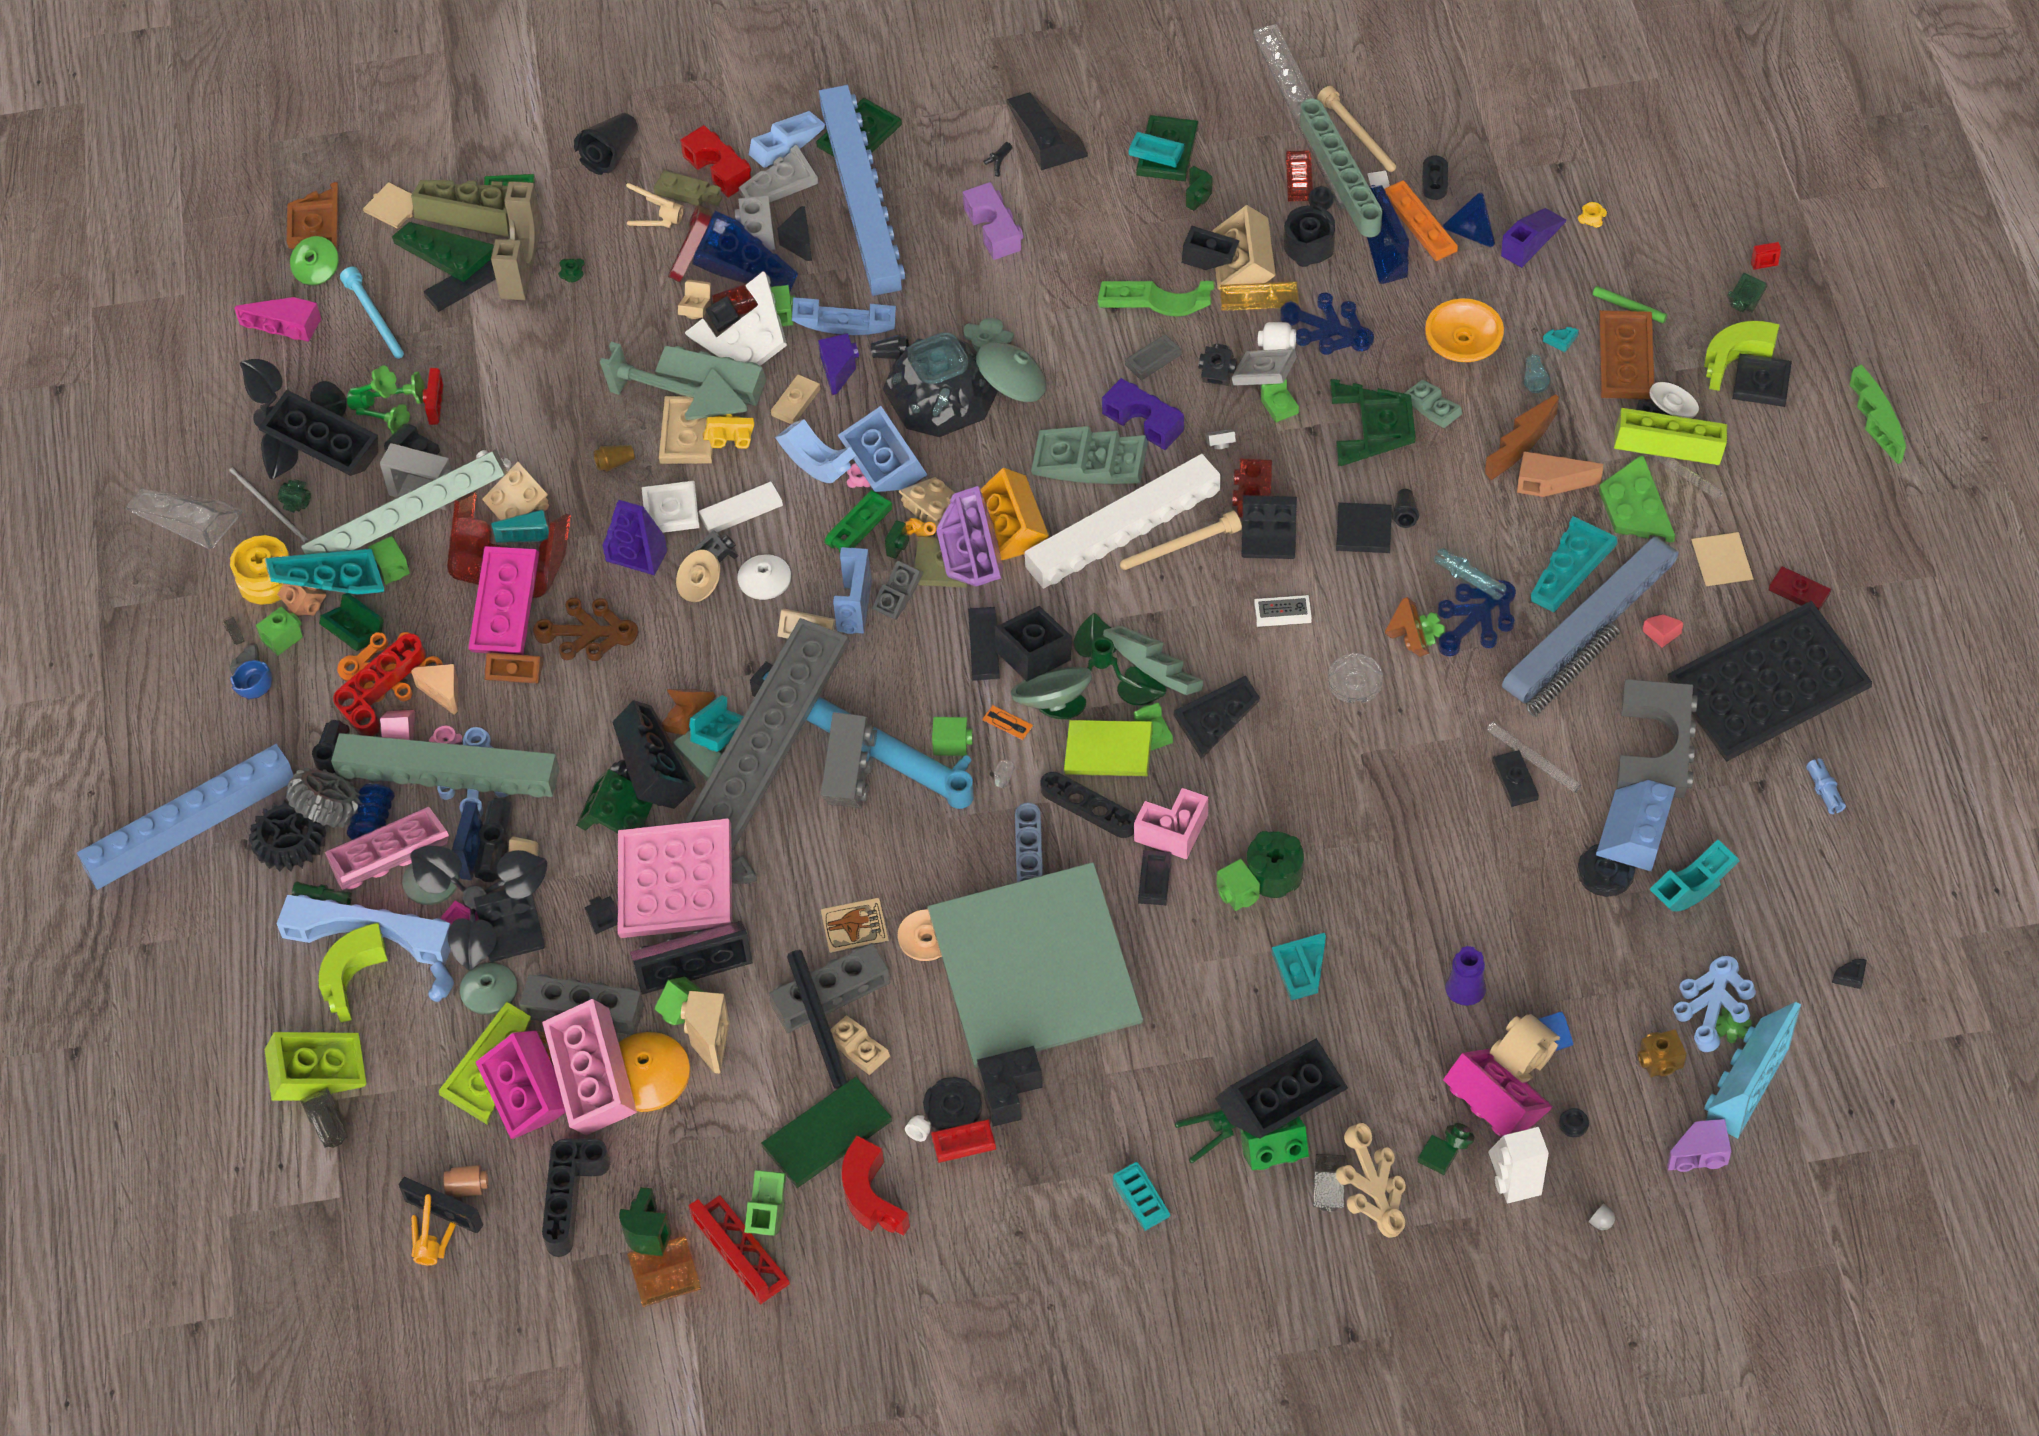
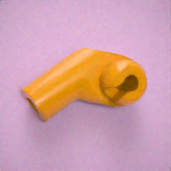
M910 518L909 521L904 522L906 523L907 535L915 533L917 537H928L936 532V526L933 522L925 523L917 518Z

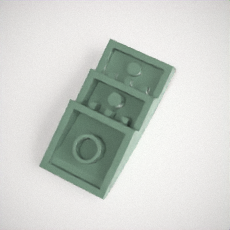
M1089 426L1039 430L1031 472L1037 476L1082 483H1141L1148 441L1145 435L1120 437L1117 431L1092 433Z

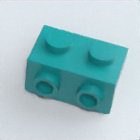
M721 695L691 717L689 723L690 742L718 752L729 744L744 716L727 710V697Z

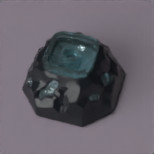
M939 333L926 339H917L910 347H906L903 354L896 359L884 384L883 391L906 429L942 437L985 420L998 390L981 374L976 363L977 351L973 345L959 340L951 333Z

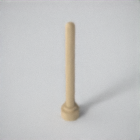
M1333 86L1323 88L1317 97L1323 106L1333 109L1387 171H1395V163L1340 103L1339 93Z
M1234 510L1225 513L1223 518L1219 519L1220 522L1123 559L1120 562V568L1123 570L1130 569L1221 532L1233 534L1241 531L1240 519Z

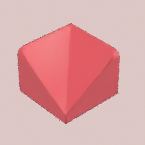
M1663 614L1646 619L1643 625V632L1661 648L1682 634L1683 629L1682 621Z

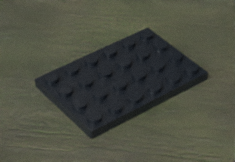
M1812 601L1668 673V681L1670 683L1693 685L1692 695L1697 696L1696 712L1691 713L1726 762L1872 687L1871 679Z

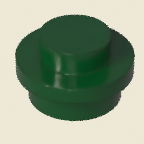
M1461 1123L1449 1125L1445 1130L1447 1135L1445 1138L1446 1142L1458 1149H1467L1469 1144H1472L1475 1139L1471 1129Z

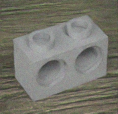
M769 196L739 198V209H735L736 224H741L742 227L737 228L738 243H744L745 253L775 250Z

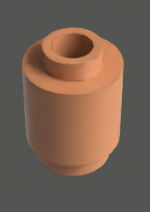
M480 1165L451 1168V1171L444 1172L445 1194L453 1195L454 1198L483 1195V1190L489 1186L487 1171H482Z

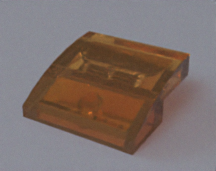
M686 1236L668 1241L663 1256L645 1255L635 1251L627 1253L643 1307L701 1290Z

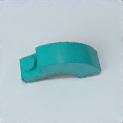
M1717 839L1691 865L1679 872L1669 870L1649 890L1671 911H1682L1699 903L1721 885L1719 881L1740 860Z

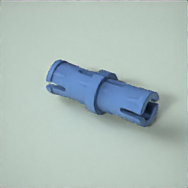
M1821 758L1817 759L1818 764L1815 759L1810 761L1806 765V769L1815 783L1814 789L1816 793L1821 795L1829 814L1835 813L1833 808L1836 813L1843 811L1846 804L1836 788V780L1830 776L1824 761Z

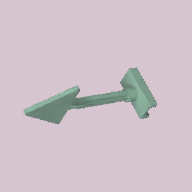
M610 343L609 347L612 355L609 360L605 358L600 360L605 379L612 393L619 395L627 381L635 380L694 398L685 413L686 420L746 412L748 410L747 405L715 369L709 371L701 387L698 388L636 369L633 365L627 364L621 344Z

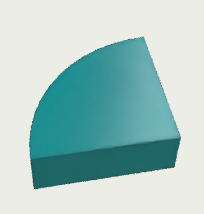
M1572 327L1555 331L1552 329L1543 336V342L1566 352L1578 337L1579 330Z

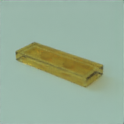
M1297 282L1220 285L1221 310L1298 307L1299 304Z

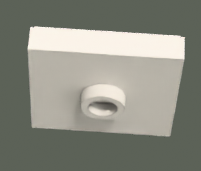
M694 481L642 487L643 507L662 533L699 528Z

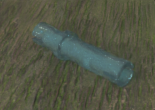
M1445 548L1437 552L1444 556L1445 559L1435 555L1434 562L1437 565L1451 571V575L1455 578H1462L1481 589L1495 600L1503 596L1495 591V588L1505 593V584L1500 583L1470 565L1467 559L1463 557L1458 558Z

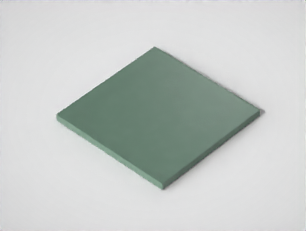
M1094 863L927 906L974 1068H978L977 1059L1034 1046L1037 1052L1143 1023L1141 1011Z

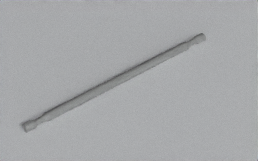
M233 467L229 469L245 487L289 529L299 536L304 543L309 541L244 477L239 475Z

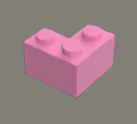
M1182 788L1171 810L1145 801L1134 822V841L1164 852H1172V855L1187 859L1208 817V797Z

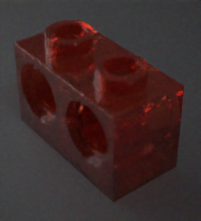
M1240 459V469L1234 470V485H1239L1238 490H1233L1232 506H1238V517H1243V495L1271 496L1272 460Z

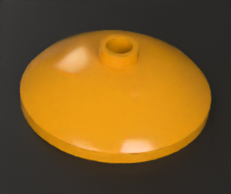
M1466 298L1453 299L1438 305L1429 314L1425 326L1426 339L1432 349L1439 355L1458 362H1473L1490 356L1499 348L1504 334L1502 319L1492 307L1481 301Z
M641 1032L630 1035L618 1042L638 1112H649L666 1107L683 1093L690 1077V1063L684 1048L675 1039L662 1033ZM642 1060H648L645 1064L639 1063Z

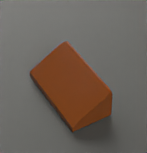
M486 653L484 680L539 684L544 657Z

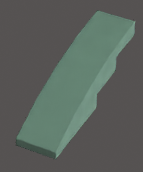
M1123 626L1104 630L1103 635L1112 640L1114 647L1124 657L1158 682L1184 695L1202 691L1204 680L1182 672L1184 661L1162 653L1164 642Z

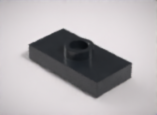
M1520 750L1493 757L1492 763L1511 807L1538 800L1539 794Z

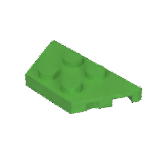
M1639 456L1600 484L1599 493L1615 533L1624 535L1634 534L1649 539V535L1666 537L1665 542H1674L1675 533L1644 456Z

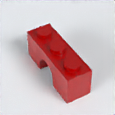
M705 125L680 139L683 157L697 170L706 165L715 164L710 167L713 185L720 187V191L729 198L737 193L739 187L751 179V167L747 160L741 159L736 155L730 145L724 144L718 134L714 131L711 132Z

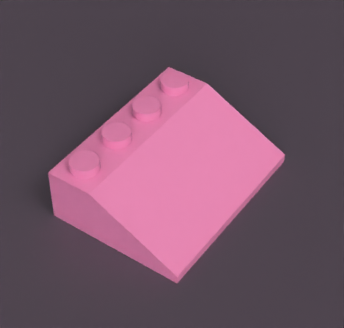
M427 807L325 852L341 889H354L360 886L366 879L381 877L387 874L389 869L412 863L410 854L416 849L425 846H443L447 844L449 835L431 808Z

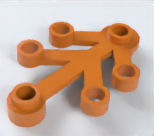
M380 632L373 634L370 638V644L357 656L349 655L341 659L337 667L339 676L344 681H348L370 662H366L373 655L387 648L388 640L386 636ZM409 632L401 633L397 639L405 634H409ZM377 639H384L382 644L375 645ZM430 656L418 667H426L431 663H436V666L443 665L438 657ZM389 664L385 671L393 670L396 664ZM349 665H355V668L352 671L346 670V668ZM369 681L364 685V688L373 687V682ZM398 682L391 688L400 701H408L412 697V690L406 683ZM402 689H407L408 692L406 695H399V692ZM384 694L381 698H379L376 702L382 701V700L384 699V697H385V694Z

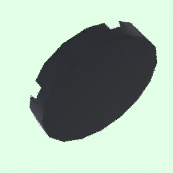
M1595 844L1580 856L1577 868L1579 881L1585 889L1595 895L1609 897L1625 892L1633 883L1635 867L1597 856L1599 844Z
M958 1077L943 1078L937 1081V1084L932 1088L930 1087L925 1093L923 1100L925 1118L938 1131L977 1122L982 1111L981 1095L972 1086L971 1082Z

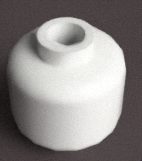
M1268 322L1265 324L1264 330L1258 332V346H1263V350L1295 349L1296 329H1292L1291 325L1287 322Z

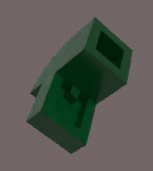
M640 1187L637 1198L631 1202L630 1210L620 1209L619 1219L625 1241L632 1250L645 1255L663 1256L671 1236V1229L666 1213H656L657 1205L652 1188Z

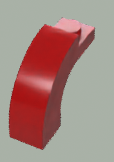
M856 1136L848 1148L842 1164V1183L847 1206L854 1218L871 1232L879 1223L886 1231L891 1233L896 1231L904 1236L910 1227L908 1212L879 1198L871 1189V1183L875 1175L884 1164L883 1150L869 1141Z

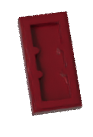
M1783 566L1769 585V591L1801 606L1812 601L1819 611L1831 593L1830 588Z

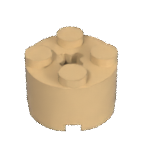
M1532 1014L1525 1015L1522 1019L1518 1016L1514 1017L1506 1028L1508 1031L1507 1035L1503 1040H1498L1490 1050L1494 1060L1522 1083L1533 1078L1529 1074L1533 1069L1541 1070L1558 1047V1044L1554 1041L1560 1040L1556 1033Z

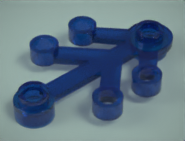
M1327 292L1319 294L1317 298V306L1323 310L1326 319L1302 311L1295 302H1287L1281 307L1280 319L1282 322L1295 325L1301 321L1320 328L1309 331L1306 328L1298 329L1296 331V343L1300 346H1306L1310 342L1320 340L1319 351L1322 354L1329 355L1336 350L1350 346L1356 351H1366L1374 343L1373 332L1361 326L1356 316V304L1352 301H1345L1341 305V315L1347 318L1350 328L1341 325L1333 308V296ZM1339 335L1344 338L1333 340L1330 337Z
M1505 580L1493 582L1488 588H1471L1470 585L1462 583L1456 587L1455 597L1458 601L1467 602L1470 599L1486 600L1482 604L1454 605L1450 600L1441 601L1438 605V615L1440 617L1448 619L1452 616H1469L1453 632L1448 631L1440 636L1438 644L1440 653L1445 656L1458 654L1461 639L1479 622H1481L1482 630L1481 645L1485 648H1493L1497 643V633L1493 631L1491 611L1496 606H1498L1500 614L1498 617V628L1505 632L1511 631L1514 628L1515 622L1514 616L1510 614L1509 606L1516 595V589L1513 584ZM1465 591L1467 594H1461L1460 592ZM1443 608H1449L1450 610L1444 611ZM1505 620H1506V621H1509L1510 623H1509V624H1505V623H1503L1502 621H1505ZM1490 637V638H1492L1493 640L1488 641V640H1486V639H1484V638Z

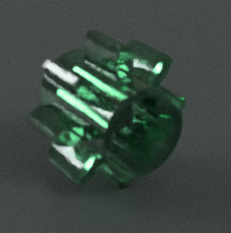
M294 479V481L289 480L288 483L281 485L278 492V500L284 503L283 510L294 513L295 511L300 512L301 509L307 508L311 500V492L305 489L306 482Z

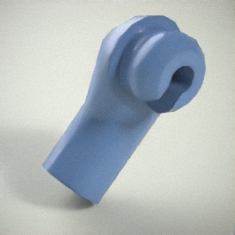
M438 961L430 967L436 980L432 984L433 988L428 991L430 999L435 1002H440L442 998H446L454 986L453 978L443 962Z

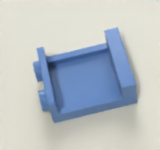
M841 547L840 561L844 588H851V592L848 597L834 596L833 605L837 631L847 634L864 633L872 584L868 549Z

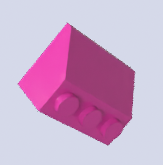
M537 1031L512 1033L476 1061L510 1139H515L552 1123L566 1113L555 1069Z
M1491 1049L1462 1053L1443 1081L1450 1086V1091L1456 1097L1464 1099L1471 1106L1470 1109L1475 1115L1489 1122L1492 1125V1130L1498 1136L1503 1137L1507 1134L1528 1130L1553 1107L1527 1082L1522 1083L1494 1060V1056L1490 1054Z

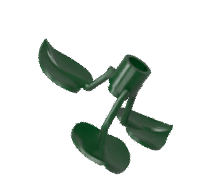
M1096 613L1090 615L1079 627L1074 638L1076 652L1082 657H1091L1087 668L1092 671L1094 666L1098 669H1105L1112 665L1117 678L1121 680L1117 686L1118 695L1122 700L1131 705H1145L1163 697L1166 694L1165 685L1144 673L1138 667H1129L1125 672V676L1121 674L1117 658L1113 657V653L1117 649L1114 647L1112 640L1103 635L1104 630L1112 627L1102 621ZM1079 695L1074 700L1065 703L1066 707L1063 709L1050 711L1049 708L1039 709V711L1051 718L1071 719L1084 711L1086 699Z

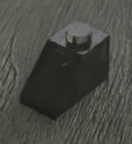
M1316 1154L1313 1207H1319L1320 1210L1329 1212L1336 1211L1337 1208L1344 1209L1345 1185L1338 1182L1336 1171L1338 1168L1346 1165V1155Z

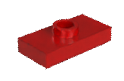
M430 368L427 389H423V402L429 425H438L440 422L444 383L439 368Z
M989 1119L931 1132L938 1163L996 1150Z

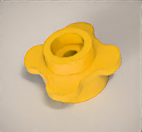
M1589 202L1583 205V212L1578 216V221L1581 224L1586 223L1593 227L1602 226V219L1607 215L1606 209L1596 202Z

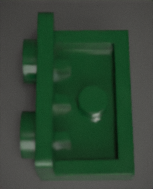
M349 593L342 595L340 607L320 615L319 620L321 626L356 651L367 647L373 634L382 633L384 619Z

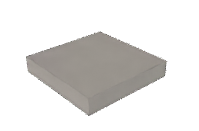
M1295 349L1246 351L1232 376L1233 385L1283 383L1297 358Z

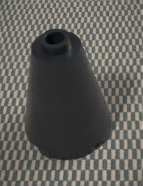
M621 113L577 134L574 139V150L579 152L581 156L579 160L582 165L598 175L611 173L638 131L637 122L631 115Z

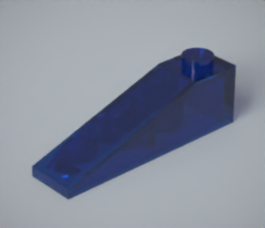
M716 210L695 252L692 263L715 275L748 284L764 271L770 279V287L789 285V292H791L798 273L783 259L767 249L758 237L751 235L742 223Z

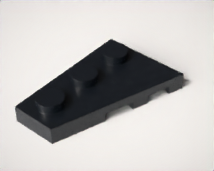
M1245 675L1174 710L1173 715L1202 759L1259 702L1260 697Z

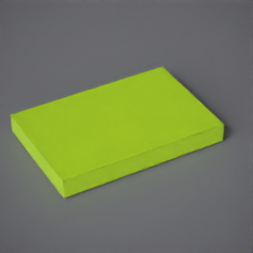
M1069 720L1064 765L1065 774L1148 776L1153 732L1152 722Z

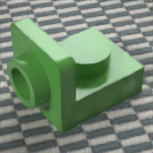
M1287 379L1279 384H1262L1261 402L1275 423L1299 413L1298 404L1287 390Z
M1159 703L1145 705L1134 712V721H1146L1153 724L1151 751L1173 743V736L1162 717V709Z

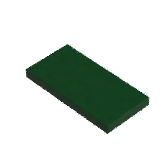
M854 1077L761 1142L762 1148L783 1173H786V1176L794 1186L799 1188L843 1157L856 1136L867 1140L891 1123L892 1117L857 1077Z

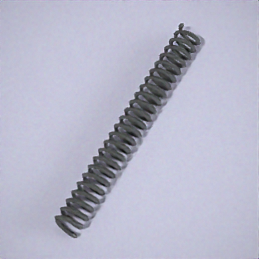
M1607 624L1582 651L1575 655V658H1572V661L1565 665V668L1558 672V675H1555L1534 696V699L1527 703L1528 712L1532 716L1537 717L1538 713H1541V710H1544L1545 706H1548V703H1551L1552 699H1555V696H1558L1562 689H1565L1569 682H1572V679L1579 675V672H1583V669H1586V665H1590V662H1593V658L1596 659V655H1600V652H1603V648H1607V645L1613 642V638H1617V635H1620L1619 628L1613 624ZM1529 705H1531V708L1535 711V714L1531 712V710L1529 709Z

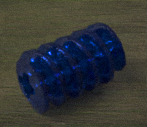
M372 783L365 784L360 788L359 794L361 796L358 798L362 804H358V813L351 817L350 825L347 829V835L351 840L386 826L385 819L389 817L388 810L391 809V801L395 797V793L390 788Z

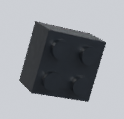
M1040 605L995 626L994 651L1026 682L1071 661L1072 636Z

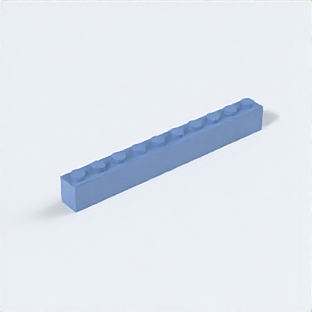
M848 85L819 90L822 114L871 294L876 296L902 290L901 280L905 279L904 268L902 264L898 265L897 260H900L897 244L892 245L891 242L894 240L892 226H887L886 221H889L887 207L881 206V202H884L881 187L876 188V183H878L876 168L871 169L870 166L873 164L871 150H866L865 146H868L866 132L860 130V127H863L860 112H855V109L858 108L855 94H850Z

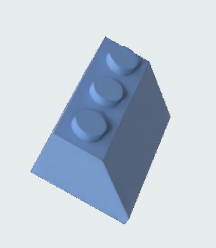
M882 406L838 434L846 448L850 447L856 455L853 460L875 492L901 490L912 486L928 475Z
M1646 780L1615 790L1596 855L1652 871L1676 788Z

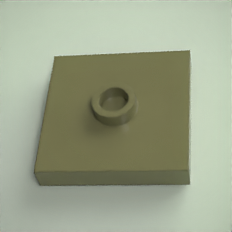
M918 536L914 568L923 571L918 585L967 588V583L947 576L938 537Z

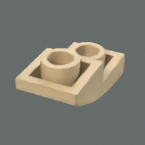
M847 1015L830 1029L837 1048L868 1075L872 1074L890 1057L888 1049L869 1037L866 1029Z

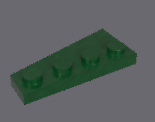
M408 222L392 236L394 244L462 282H465L491 260L494 245L412 222Z

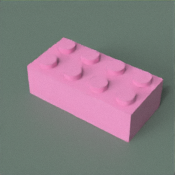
M591 999L542 1022L570 1128L587 1136L637 1113L608 1007Z

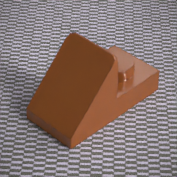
M1406 597L1399 604L1385 630V634L1392 639L1405 635L1404 641L1407 649L1421 657L1430 654L1416 603Z
M667 689L676 705L669 711L668 716L661 723L665 731L685 735L690 729L691 717L710 704L716 696L714 692L699 689Z

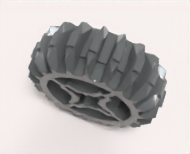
M317 768L298 770L288 783L286 799L289 801V805L295 808L296 813L303 814L304 818L311 819L313 823L319 822L323 826L327 824L333 828L336 826L344 827L345 825H351L361 810L362 796L359 794V790L354 788L351 782L345 781L344 777H339L335 773H329L326 769L323 771Z

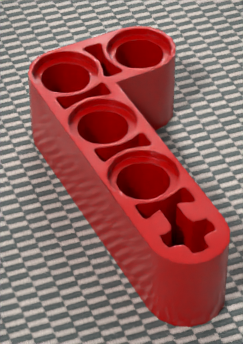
M411 633L401 636L334 693V704L344 719L359 735L374 736L378 733L380 721L370 706L425 660L426 650L419 637ZM389 664H396L393 670L385 671ZM369 681L375 682L373 687L364 688V685ZM354 699L351 705L343 706L346 700ZM364 718H371L368 724L360 725Z

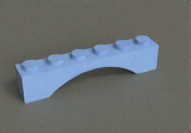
M287 895L277 921L282 938L308 943L325 936L351 932L360 927L378 923L383 937L400 944L411 953L417 962L427 964L441 961L445 965L451 950L448 942V931L451 924L445 920L438 918L433 920L425 919L414 914H396L386 909H367L358 904L352 906L344 905L333 900H315L305 895Z

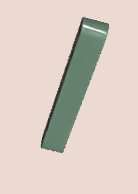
M1313 98L1304 100L1300 106V126L1358 231L1365 237L1377 236L1381 232L1382 209L1323 104Z

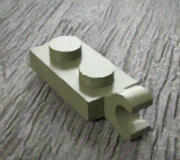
M665 170L653 187L655 195L696 206L698 204L701 205L702 201L718 206L723 199L722 196L718 195L721 190L720 187L716 185L709 186L707 181Z

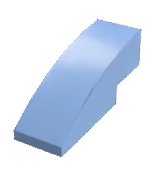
M810 111L773 123L771 132L751 139L748 155L763 168L773 165V161L779 157L784 158L796 144L799 149L806 145L824 129L825 124Z

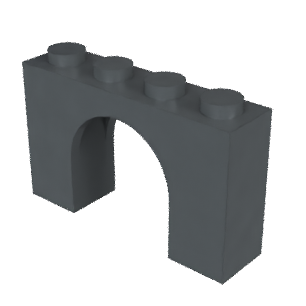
M1625 679L1621 716L1648 718L1664 723L1672 731L1676 745L1670 752L1660 757L1649 758L1620 755L1617 789L1646 780L1675 787L1673 797L1685 798L1687 788L1692 789L1693 772L1688 771V765L1693 763L1695 746H1690V737H1695L1696 721L1691 720V712H1696L1697 696L1692 695L1693 685Z

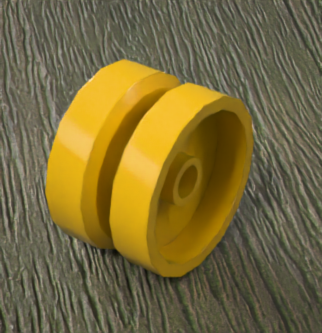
M267 535L251 537L241 542L234 549L230 557V567L242 597L251 603L263 605L282 600L277 594L283 583L270 581L265 564V558L290 556L285 544L279 539Z

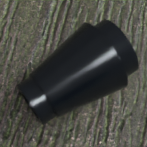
M899 334L871 343L872 357L897 359L903 354L906 347H910L909 339L907 336Z
M1401 489L1397 493L1393 520L1402 528H1410L1419 519V511L1413 492L1409 489Z

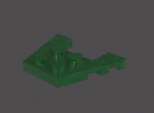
M1330 379L1332 404L1359 403L1363 440L1336 441L1338 466H1344L1415 443L1416 435L1410 394L1380 388L1374 391L1364 389L1361 384L1353 383L1350 386L1340 384V380Z

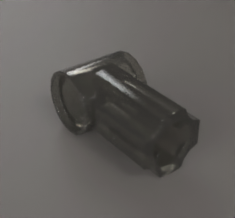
M328 1088L301 1099L300 1101L310 1123L314 1124L324 1148H334L341 1145L348 1136L337 1115L338 1110Z

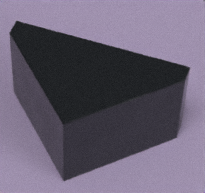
M801 206L777 228L779 245L806 261H812L805 206Z

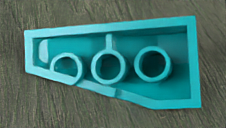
M372 549L265 558L271 582L351 594L384 592V586Z

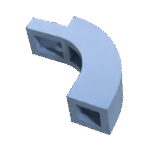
M804 419L792 423L775 437L784 451L800 468L815 479L825 483H833L851 468L849 461L856 456L850 447L833 450L826 446L815 435Z

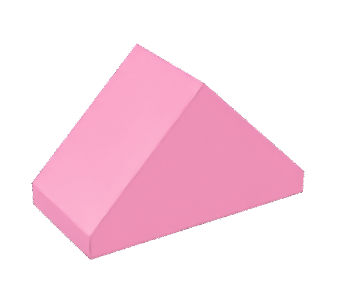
M414 710L387 711L380 718L383 738L413 740Z

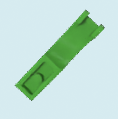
M1102 281L1098 304L1099 308L1150 307L1153 311L1163 315L1185 316L1211 305L1210 292L1215 288L1214 281H1200L1199 286L1195 290L1185 294H1175L1162 290L1153 281Z

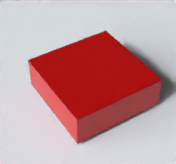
M1779 242L1754 246L1751 259L1753 270L1778 265L1781 253Z

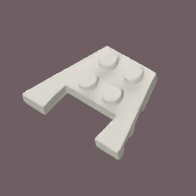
M764 271L745 285L757 301L758 306L717 337L704 319H701L685 332L691 340L697 342L717 357H730L738 362H753L759 366L787 346L781 320L775 307L774 294L771 292L770 279Z

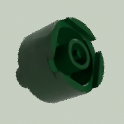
M1262 831L1250 843L1247 850L1246 866L1260 883V895L1269 898H1281L1286 896V893L1293 889L1295 891L1300 886L1303 879L1304 852L1301 842L1297 837L1283 832Z

